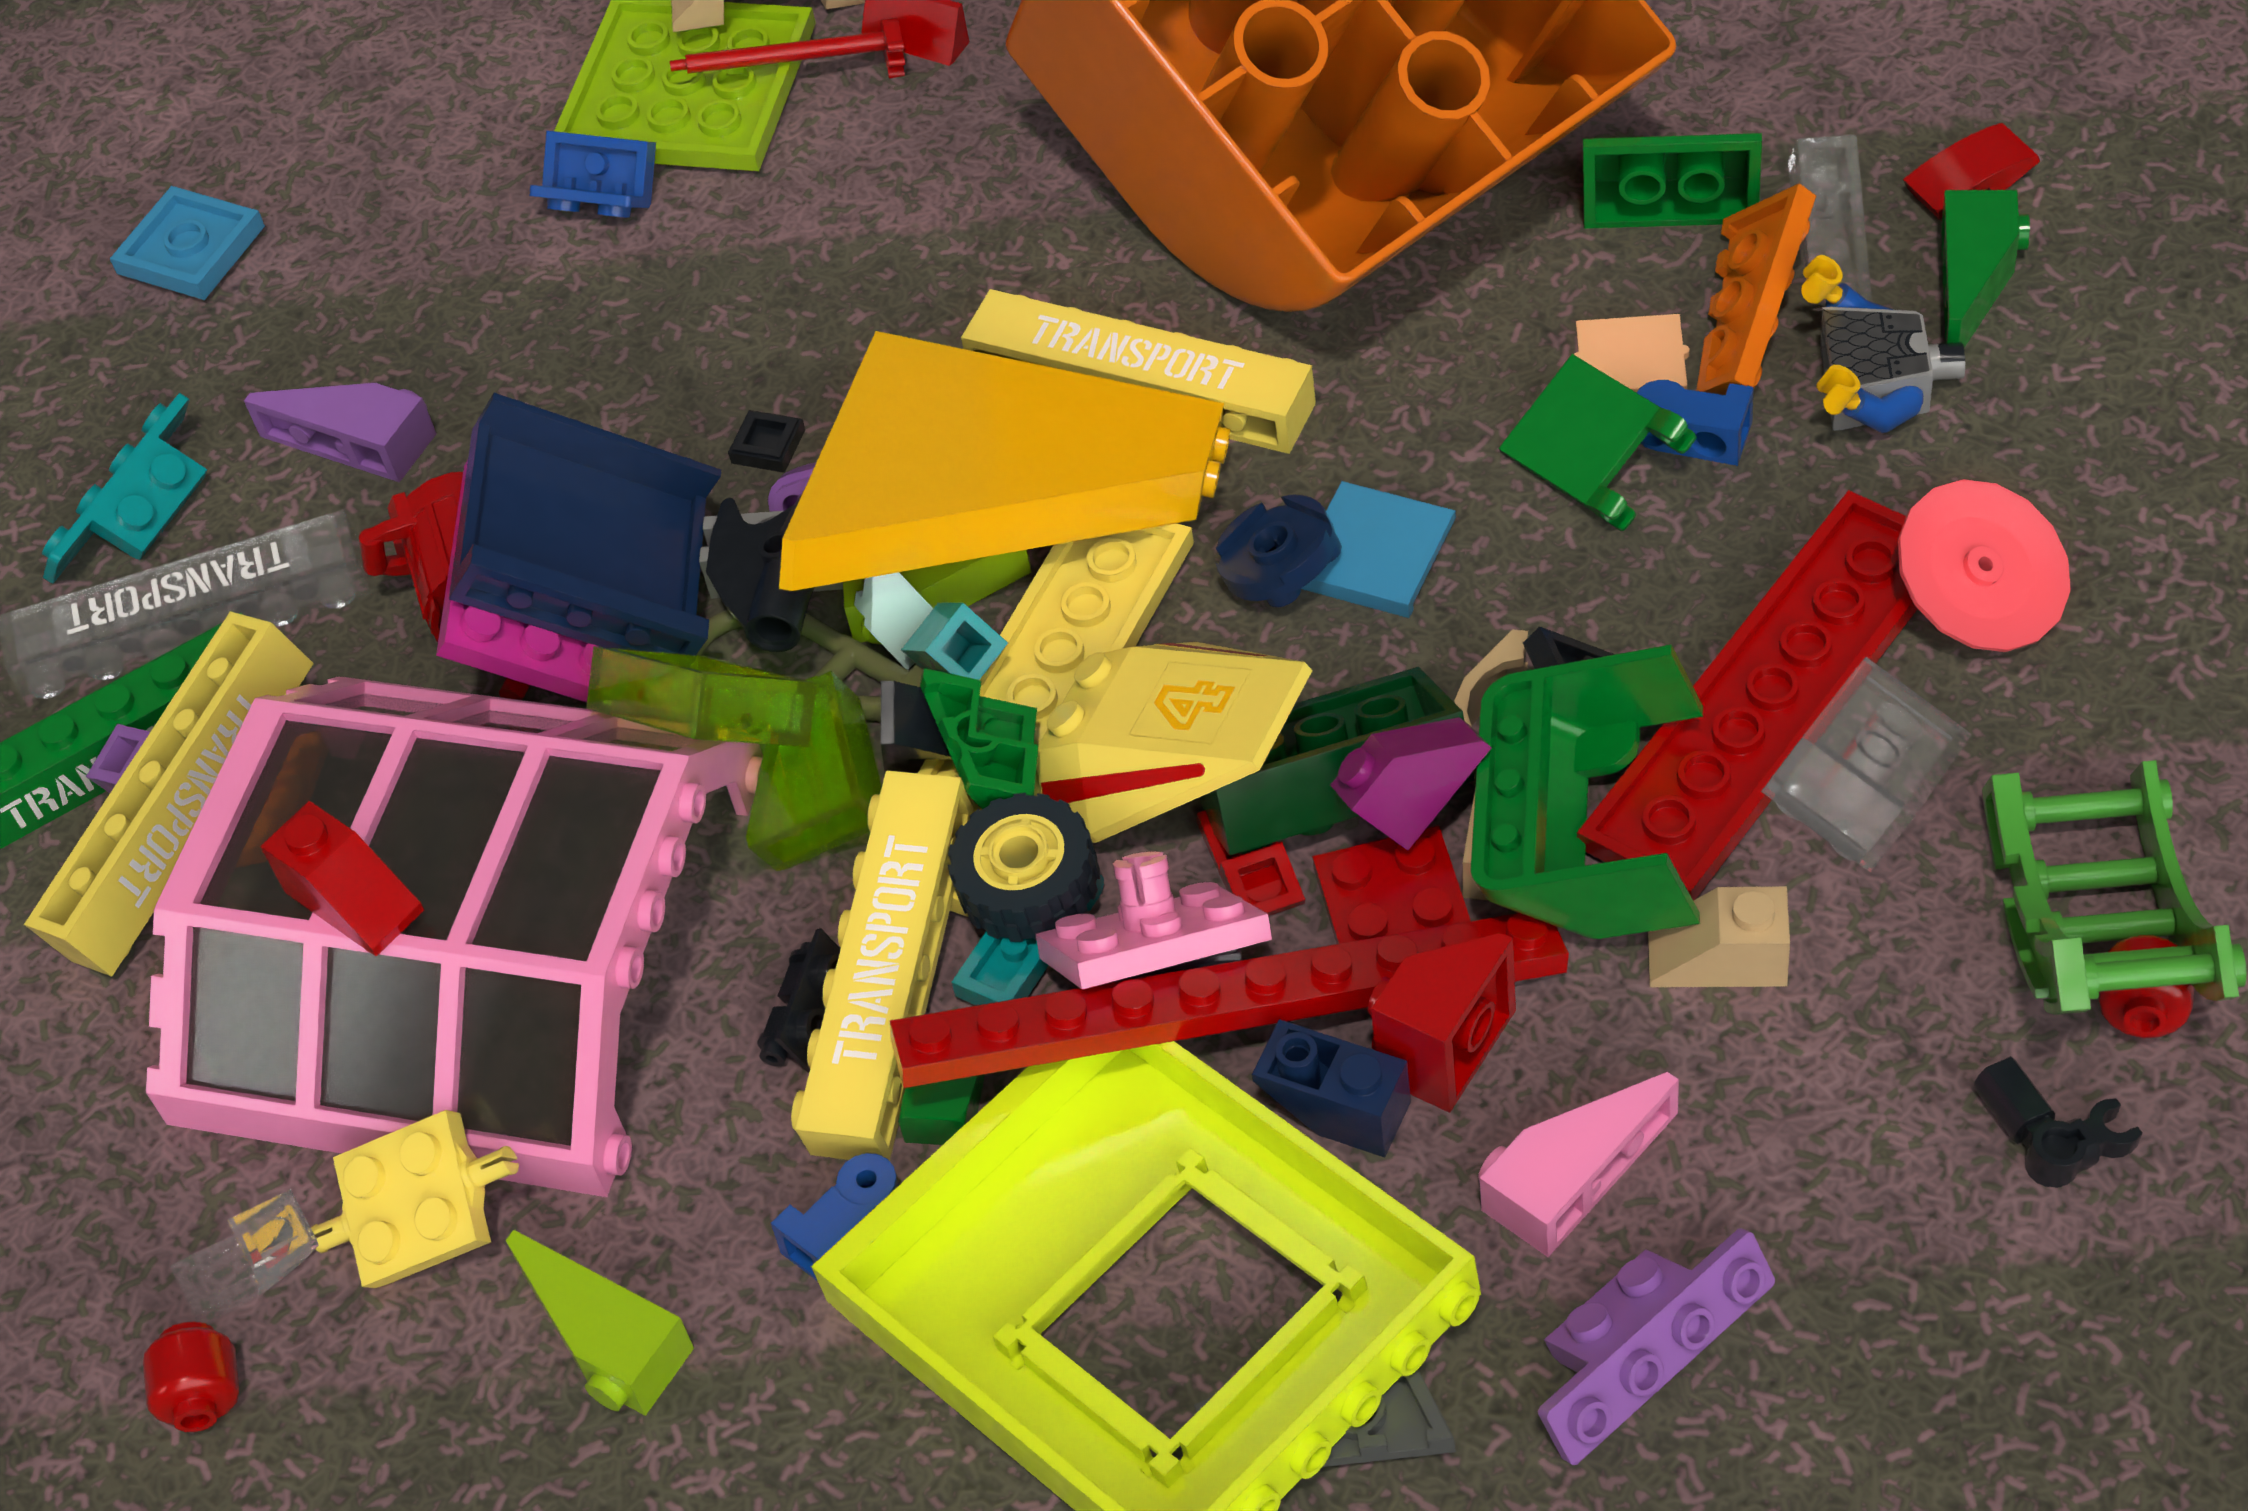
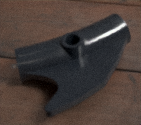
M803 491L795 504L774 518L758 524H749L743 520L733 498L724 499L710 538L706 574L727 610L745 629L746 638L754 646L769 652H785L798 645L808 605L815 588L796 591L779 589L782 538Z

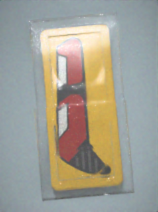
M291 1189L228 1219L227 1221L233 1235L170 1265L196 1322L209 1324L260 1296L286 1277L319 1246Z

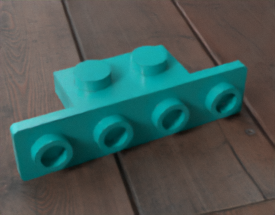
M179 393L168 407L159 403L153 409L141 429L146 435L136 447L127 443L119 451L109 468V472L113 476L103 488L94 484L86 492L76 509V513L80 517L68 530L64 526H60L53 533L42 551V555L48 558L43 575L44 579L53 584L93 533H96L138 560H141L203 481L208 470L166 443L184 420L190 401L188 397Z

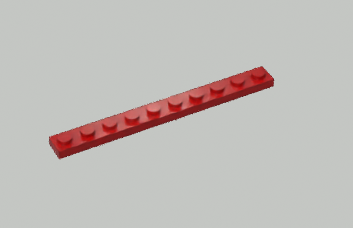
M1522 913L1106 983L1086 989L1077 988L890 1020V1035L903 1088L1270 1025L1277 1023L1279 1019L1287 1022L1367 1008L1377 983L1385 976L1391 978L1405 956L1500 932L1513 938L1515 982L1567 973L1569 952L1556 926Z

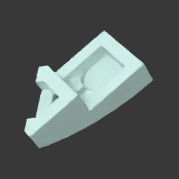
M899 572L865 578L863 591H856L854 605L865 617L864 626L908 670L915 662L904 654L901 649L933 608Z

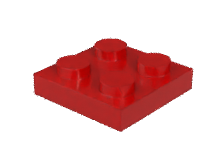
M1439 826L1425 829L1409 850L1393 839L1385 838L1312 856L1314 871L1336 944L1471 921Z

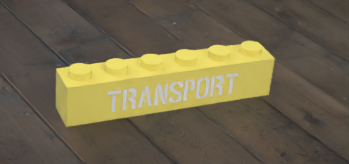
M992 289L988 291L961 336L963 349L1222 402L1224 403L1221 427L1231 429V440L1290 454L1316 404L1312 365Z
M232 611L228 613L24 923L27 928L71 962L111 977L114 975L154 913L156 903L254 699L264 695H286V690L300 686L314 663L273 623Z
M886 771L880 794H874L870 800L868 808L870 836L866 851H860L854 862L853 884L856 891L851 910H844L840 917L838 943L841 950L836 969H829L825 976L823 1004L826 1009L821 1029H814L809 1039L807 1062L810 1072L805 1091L799 1090L792 1106V1127L799 1135L810 1155L850 1160L854 1156L871 1153L881 1155L890 1161L899 1125L900 1108L906 1089L903 1088L891 1042L890 1020L924 1015L926 1012L955 891L948 870V865H951L948 852L950 844L954 845L956 840L955 833L961 825L964 826L970 820L969 816L974 812V807L964 788L961 777Z

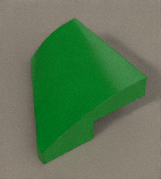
M924 668L920 679L921 690L970 798L980 808L984 809L990 805L991 801L1002 798V800L1011 798L1013 794L1026 793V795L1034 796L1039 746L1034 744L1037 708L980 696L981 680Z

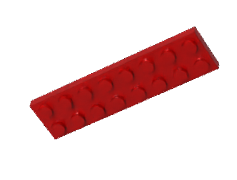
M1850 490L1846 492L1693 685L1703 705V717L1663 723L1578 830L1577 837L1586 844L1587 853L1604 862L1667 853L1693 901L1697 899L1918 608L1914 605L1899 571L1898 537L1906 519L1905 515Z

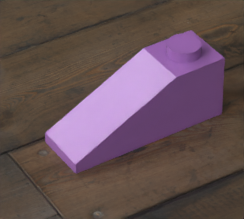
M378 383L250 393L244 400L260 437L397 482L402 480L437 434L422 397H419L410 390H397Z

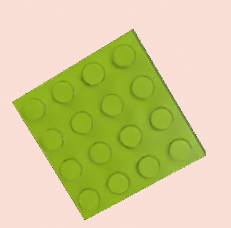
M611 0L554 131L656 142L654 164L759 171L802 60L687 74V70L671 71L669 61L685 59L686 54L810 40L816 25L812 7L724 2V25L673 32L671 0Z

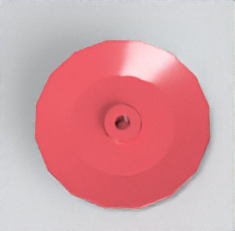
M1963 479L1933 488L1907 513L1898 537L1900 575L1914 605L1941 633L1973 649L2008 652L2038 642L2061 620L2071 591L2068 556L2053 525L2029 500L1997 483Z

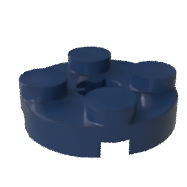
M1304 495L1281 496L1285 505L1277 506L1267 511L1263 503L1257 504L1244 511L1229 524L1218 540L1216 550L1221 559L1219 564L1216 563V567L1231 593L1249 601L1267 600L1268 604L1272 607L1286 606L1298 598L1302 587L1315 579L1328 563L1334 561L1339 556L1342 546L1335 533L1333 523L1321 503L1311 497ZM1271 548H1277L1273 551L1268 552Z

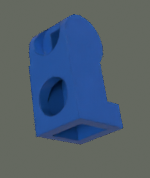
M1670 380L1651 381L1639 388L1637 391L1639 395L1659 407L1670 410L1684 418L1688 424V429L1692 430L1697 436L1694 443L1684 454L1671 449L1650 432L1641 442L1644 447L1655 451L1738 466L1752 425V386L1729 383L1726 395L1687 390L1677 382Z
M871 1153L854 1156L845 1162L839 1170L837 1184L834 1187L832 1186L805 1214H802L790 1204L771 1222L780 1253L817 1281L811 1266L899 1186L894 1166L887 1158Z

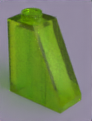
M832 671L820 676L810 677L802 681L797 687L775 697L746 833L748 848L775 871L791 868L870 832L868 828V808L872 796L881 792L880 778L860 698Z

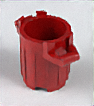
M450 472L429 479L413 490L407 497L405 492L393 495L387 507L390 519L371 528L364 529L359 534L360 551L365 573L371 576L411 575L422 618L426 620L431 634L434 635L437 642L440 633L463 472ZM393 541L396 555L386 556L384 542Z

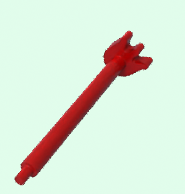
M896 17L881 19V32L686 54L685 59L671 60L669 63L671 71L687 70V74L883 51L890 79L905 76L904 42L899 21Z

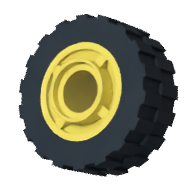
M1019 793L1003 800L998 798L991 801L990 805L984 809H977L969 816L970 820L964 826L961 825L955 833L956 840L954 845L950 844L948 852L951 865H948L950 878L964 913H968L971 923L976 928L985 929L991 937L997 939L1000 937L1009 938L1010 942H1023V939L1034 938L1036 941V933L1056 929L1055 922L1070 915L1084 914L1088 910L1087 904L1090 899L1094 900L1098 891L1096 881L1100 879V867L1089 830L1086 828L1084 819L1078 811L1074 813L1070 805L1061 799L1056 801L1050 799L1049 795L1040 793L1037 796Z

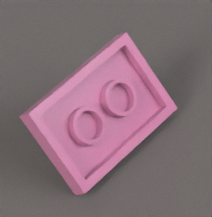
M1162 852L1131 854L1122 857L1123 860H1116L1113 863L1115 878L1118 879L1121 897L1118 913L1095 918L1092 914L1070 915L1055 922L1056 929L1036 933L1040 959L1081 989L1272 940L1268 914L1244 901L1241 897L1219 887L1217 883L1203 882L1188 885L1180 889V897L1173 898L1167 873L1169 869L1167 855H1163Z

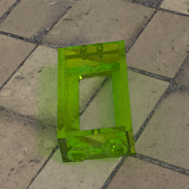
M594 646L586 709L693 739L809 747L817 683L703 655Z

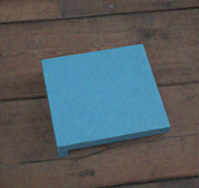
M1341 481L1326 510L1341 543V552L1334 561L1327 564L1315 579L1301 589L1410 618L1414 610L1413 603L1456 519L1455 510Z

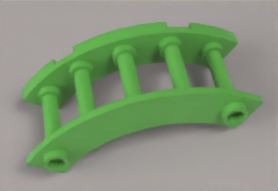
M2156 760L2142 761L2130 775L2132 789L2033 798L2031 791L2022 792L2019 773L1991 775L1982 788L1995 869L2009 868L2014 888L2013 898H2003V906L2012 943L2025 980L2035 999L2050 998L2043 999L2044 1010L2047 1013L2057 1015L2086 1012L2091 1009L2090 1000L2098 999L2099 992L2191 984L2206 999L2223 1001L2239 997L2238 987H2244L2246 984L2247 971L2244 952L2240 944H2231L2229 925L2213 926L2198 910L2187 888L2176 857L2167 819H2171L2173 813L2172 792L2167 779L2159 780ZM2136 815L2145 857L2046 866L2043 859L2035 860L2029 832L2035 831L2036 824ZM2152 884L2158 909L2062 917L2060 911L2051 912L2047 900L2049 893ZM2138 935L2167 936L2169 941L2178 945L2176 947L2084 954L2082 946L2083 943L2125 940Z

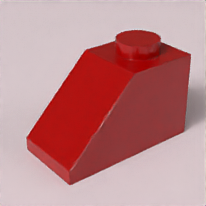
M310 800L260 846L287 895L375 957L424 911L421 902L354 830Z

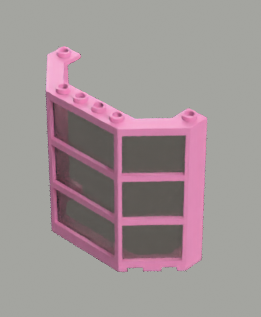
M347 677L328 679V684L325 685L307 684L286 690V695L282 696L264 695L255 698L154 908L153 934L165 936L163 974L151 976L149 1027L161 1028L159 1066L152 1065L147 1067L146 1093L166 1125L341 1154L444 1110L461 1113L468 1146L477 1158L497 1151L503 1146H509L516 1154L517 1159L510 1162L519 1163L518 1172L499 1180L608 1197L615 1175L622 1176L626 1172L632 1152L631 1138L626 1135L614 1107L620 1013L630 988L635 989L641 981L644 969L643 953L651 932H657L662 925L665 914L664 897L672 877H678L682 872L686 857L685 842L692 824L699 823L702 819L706 806V794L726 786L736 815L748 816L756 794L763 795L767 790L770 779V762L768 758L763 757L756 732L745 729ZM309 800L354 830L421 902L424 911L377 957L287 895L260 847Z

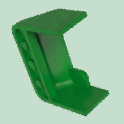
M1672 644L1511 673L1497 679L1487 688L1481 700L1479 735L1492 748L1477 765L1471 874L1482 894L1490 902L1591 939L1700 924V912L1667 853L1585 866L1586 844L1577 837L1578 830L1587 820L1588 778L1612 774L1625 768L1638 752L1640 727L1703 717V705Z

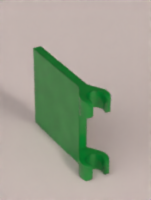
M1571 354L1498 449L1541 479L1590 509L1616 529L1624 531L1637 514L1632 508L1627 506L1628 503L1623 496L1607 488L1608 484L1649 432L1680 454H1684L1691 447L1697 436L1692 430L1688 429L1687 422L1678 414L1659 407L1584 360Z

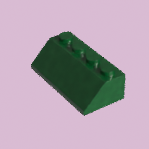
M1419 666L1295 703L1259 771L1199 797L1203 810L1207 813L1214 835L1229 855L1236 853L1246 854L1272 845L1273 842L1299 834L1306 836L1318 835L1330 830L1335 823L1359 816L1347 806L1331 787V783L1338 776L1339 768L1346 756L1353 750L1360 748L1371 734L1457 717L1464 720L1463 711ZM1473 772L1463 784L1475 781Z

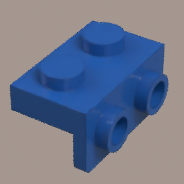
M546 131L542 186L530 185L529 196L548 198L547 209L580 212V203L587 202L598 204V215L630 218L631 207L649 208L651 205L656 142Z

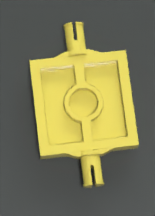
M448 1110L434 1114L333 1157L343 1200V1212L340 1216L311 1226L309 1236L318 1237L310 1240L311 1244L318 1252L324 1253L333 1247L350 1241L354 1249L361 1285L368 1288L388 1285L489 1244L491 1239L483 1210L485 1199L484 1187L486 1184L516 1174L519 1169V1163L510 1161L516 1160L517 1156L509 1146H503L497 1151L477 1158L468 1146L461 1113Z

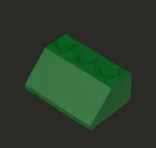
M1762 133L1583 139L1584 229L1722 225L1724 218L1760 202Z

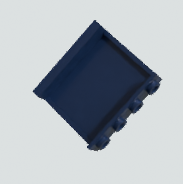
M493 393L472 429L449 600L684 673L708 639L709 619L696 615L700 577L699 559L703 541L706 498L720 479L721 469L526 404L520 400Z

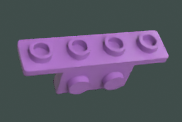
M1742 1228L1737 1229L1692 1270L1645 1249L1635 1259L1626 1263L1619 1270L1618 1274L1585 1304L1574 1309L1567 1317V1320L1544 1339L1552 1356L1560 1364L1577 1372L1545 1401L1538 1410V1415L1563 1460L1572 1465H1577L1774 1286L1775 1278L1753 1233Z

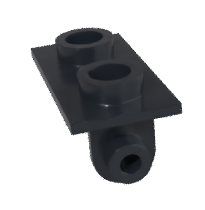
M822 928L815 930L811 942L802 943L800 949L792 951L789 957V967L777 995L784 1003L788 1004L787 1006L772 1008L764 1032L760 1034L757 1041L761 1049L759 1057L769 1065L783 1066L786 1058H794L808 1073L810 1072L807 1062V1049L813 1030L821 1029L826 1009L823 1004L825 976L829 969H836L841 950Z

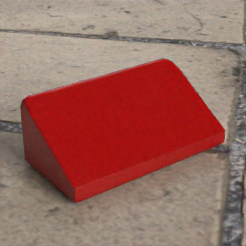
M865 0L861 34L881 32V19L897 17L904 42L903 53L950 66L970 42L962 3L951 0Z

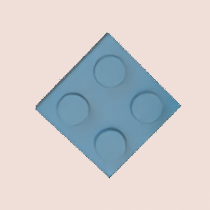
M171 186L110 257V261L118 275L205 300L265 225L258 210Z

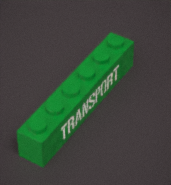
M222 623L0 742V849L106 792V790L88 779L86 775L116 725L121 724L151 732Z

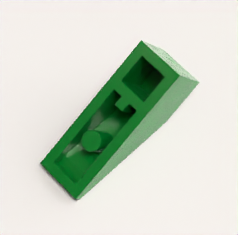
M1945 190L1941 222L1945 343L1962 342L1965 348L2015 272L2017 250H2028L2030 218L2029 214H2019L2017 190Z

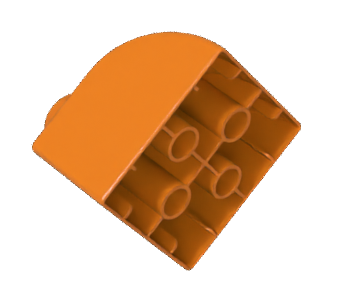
M1021 0L1006 38V49L1135 214L1174 256L1205 281L1236 299L1267 310L1296 312L1310 310L1329 303L1656 73L1675 53L1676 40L1645 0Z

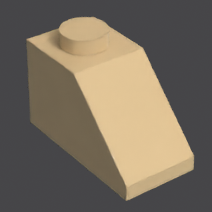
M1787 886L1717 887L1694 900L1700 912V924L1648 932L1650 987L1787 986L1790 953Z

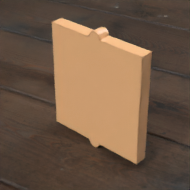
M1680 314L1576 321L1578 352L1574 353V355L1636 393L1640 387L1655 380H1670L1677 382L1684 389H1687L1685 359L1689 357L1690 349L1687 345H1683Z

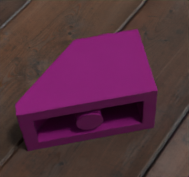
M1460 717L1374 733L1369 736L1360 748L1353 750L1346 756L1339 768L1338 776L1331 783V787L1353 812L1409 850L1492 747Z

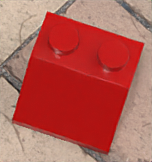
M1500 932L1405 956L1391 978L1383 977L1375 986L1368 1003V1014L1372 1015L1374 1034L1372 1050L1407 1061L1410 1095L1448 1113L1452 1111L1516 1012L1513 938Z

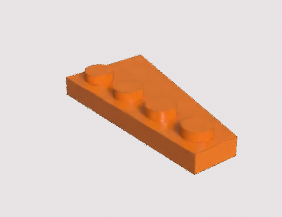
M1800 183L1723 219L1721 234L1729 239L1728 250L1724 249L1717 255L1715 272L1723 277L1722 289L1713 295L1710 300L1708 315L1717 320L1716 328L1704 338L1696 391L1726 395L1729 383L1752 386L1753 389L1758 384L1762 375L1761 363L1768 341L1778 327L1777 314L1784 293L1794 278L1793 265L1800 244L1810 229L1809 217L1816 195Z

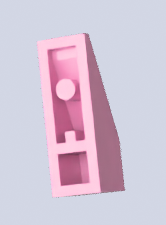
M1666 1072L1524 1129L1507 1148L1504 1146L1497 1147L1484 1161L1478 1176L1480 1181L1481 1211L1549 1257L1678 1114L1679 1079Z

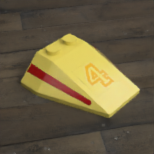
M1200 642L1163 643L1128 647L1105 653L1096 652L1084 659L1077 667L1074 674L1075 682L1063 703L1050 714L1047 720L1048 729L1038 744L1037 770L1041 794L1049 795L1050 799L1056 801L1061 799L1070 805L1074 813L1078 811L1084 819L1086 828L1089 830L1092 843H1097L1253 774L1261 769L1313 670L1303 661Z

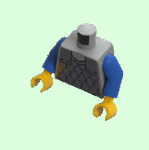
M1816 256L1803 269V275L1807 279L1801 288L1803 298L1813 304L1820 303L1826 299V307H1822L1820 338L1824 375L1817 382L1816 388L1819 392L1827 394L1823 399V406L1831 415L1833 430H1844L1866 425L1878 432L1887 433L1916 415L1930 411L1933 381L1963 379L1965 377L1963 343L1928 344L1923 315L1917 311L1893 310L1870 302L1847 284H1839L1843 278L1842 270L1828 256Z

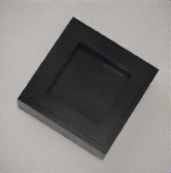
M749 410L728 451L731 464L785 473L805 432L803 419Z

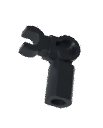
M2012 1056L1987 1066L1974 1082L1975 1090L2016 1144L2022 1142L2027 1148L2025 1169L2028 1175L2036 1183L2045 1187L2058 1188L2068 1185L2076 1178L2079 1172L2096 1165L2100 1156L2120 1158L2132 1153L2138 1146L2143 1134L2139 1127L2131 1128L2123 1133H2117L2105 1126V1123H2109L2117 1117L2121 1106L2117 1098L2105 1099L2096 1103L2091 1109L2088 1119L2084 1121L2081 1118H2074L2068 1122L2056 1121L2054 1110Z

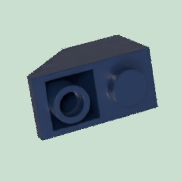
M1280 1019L1252 1073V1079L1256 1085L1317 1135L1384 1158L1411 1103L1408 1064L1406 1060Z

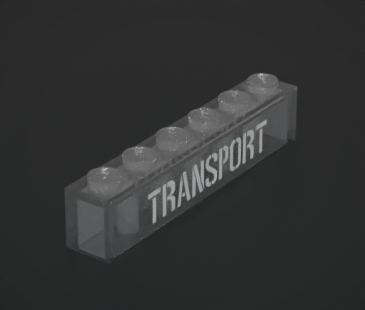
M343 509L1 614L0 638L5 669L25 702L38 698H51L59 695L64 690L96 680L113 679L122 672L141 667L219 625L225 620L230 611L235 613L242 612L243 615L271 622L275 626H284L296 618L329 608L345 607L355 600L372 595L367 573L363 569L359 541Z

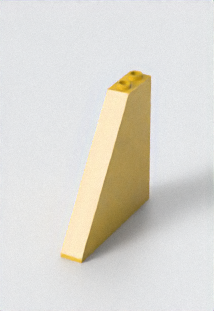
M875 331L782 538L779 589L796 591L1196 520L1203 496L1214 498L1221 464H1224L1228 450L1231 429L1221 427L1224 403Z

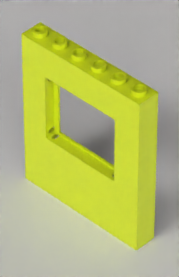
M1175 1041L1027 1067L811 1266L828 1303L1075 1511H1278L1281 1499L1302 1478H1311L1320 1471L1328 1460L1332 1447L1346 1434V1431L1351 1426L1360 1427L1365 1424L1376 1412L1382 1395L1402 1375L1405 1377L1410 1376L1422 1366L1430 1352L1431 1345L1451 1325L1454 1327L1459 1326L1469 1318L1481 1295L1474 1255ZM1193 1188L1323 1285V1287L1169 1439L1040 1334ZM1336 1289L1342 1292L1338 1302L1336 1296L1332 1294ZM1181 1445L1183 1456L1181 1460H1178L1172 1453ZM1150 1449L1157 1454L1154 1458L1152 1457Z

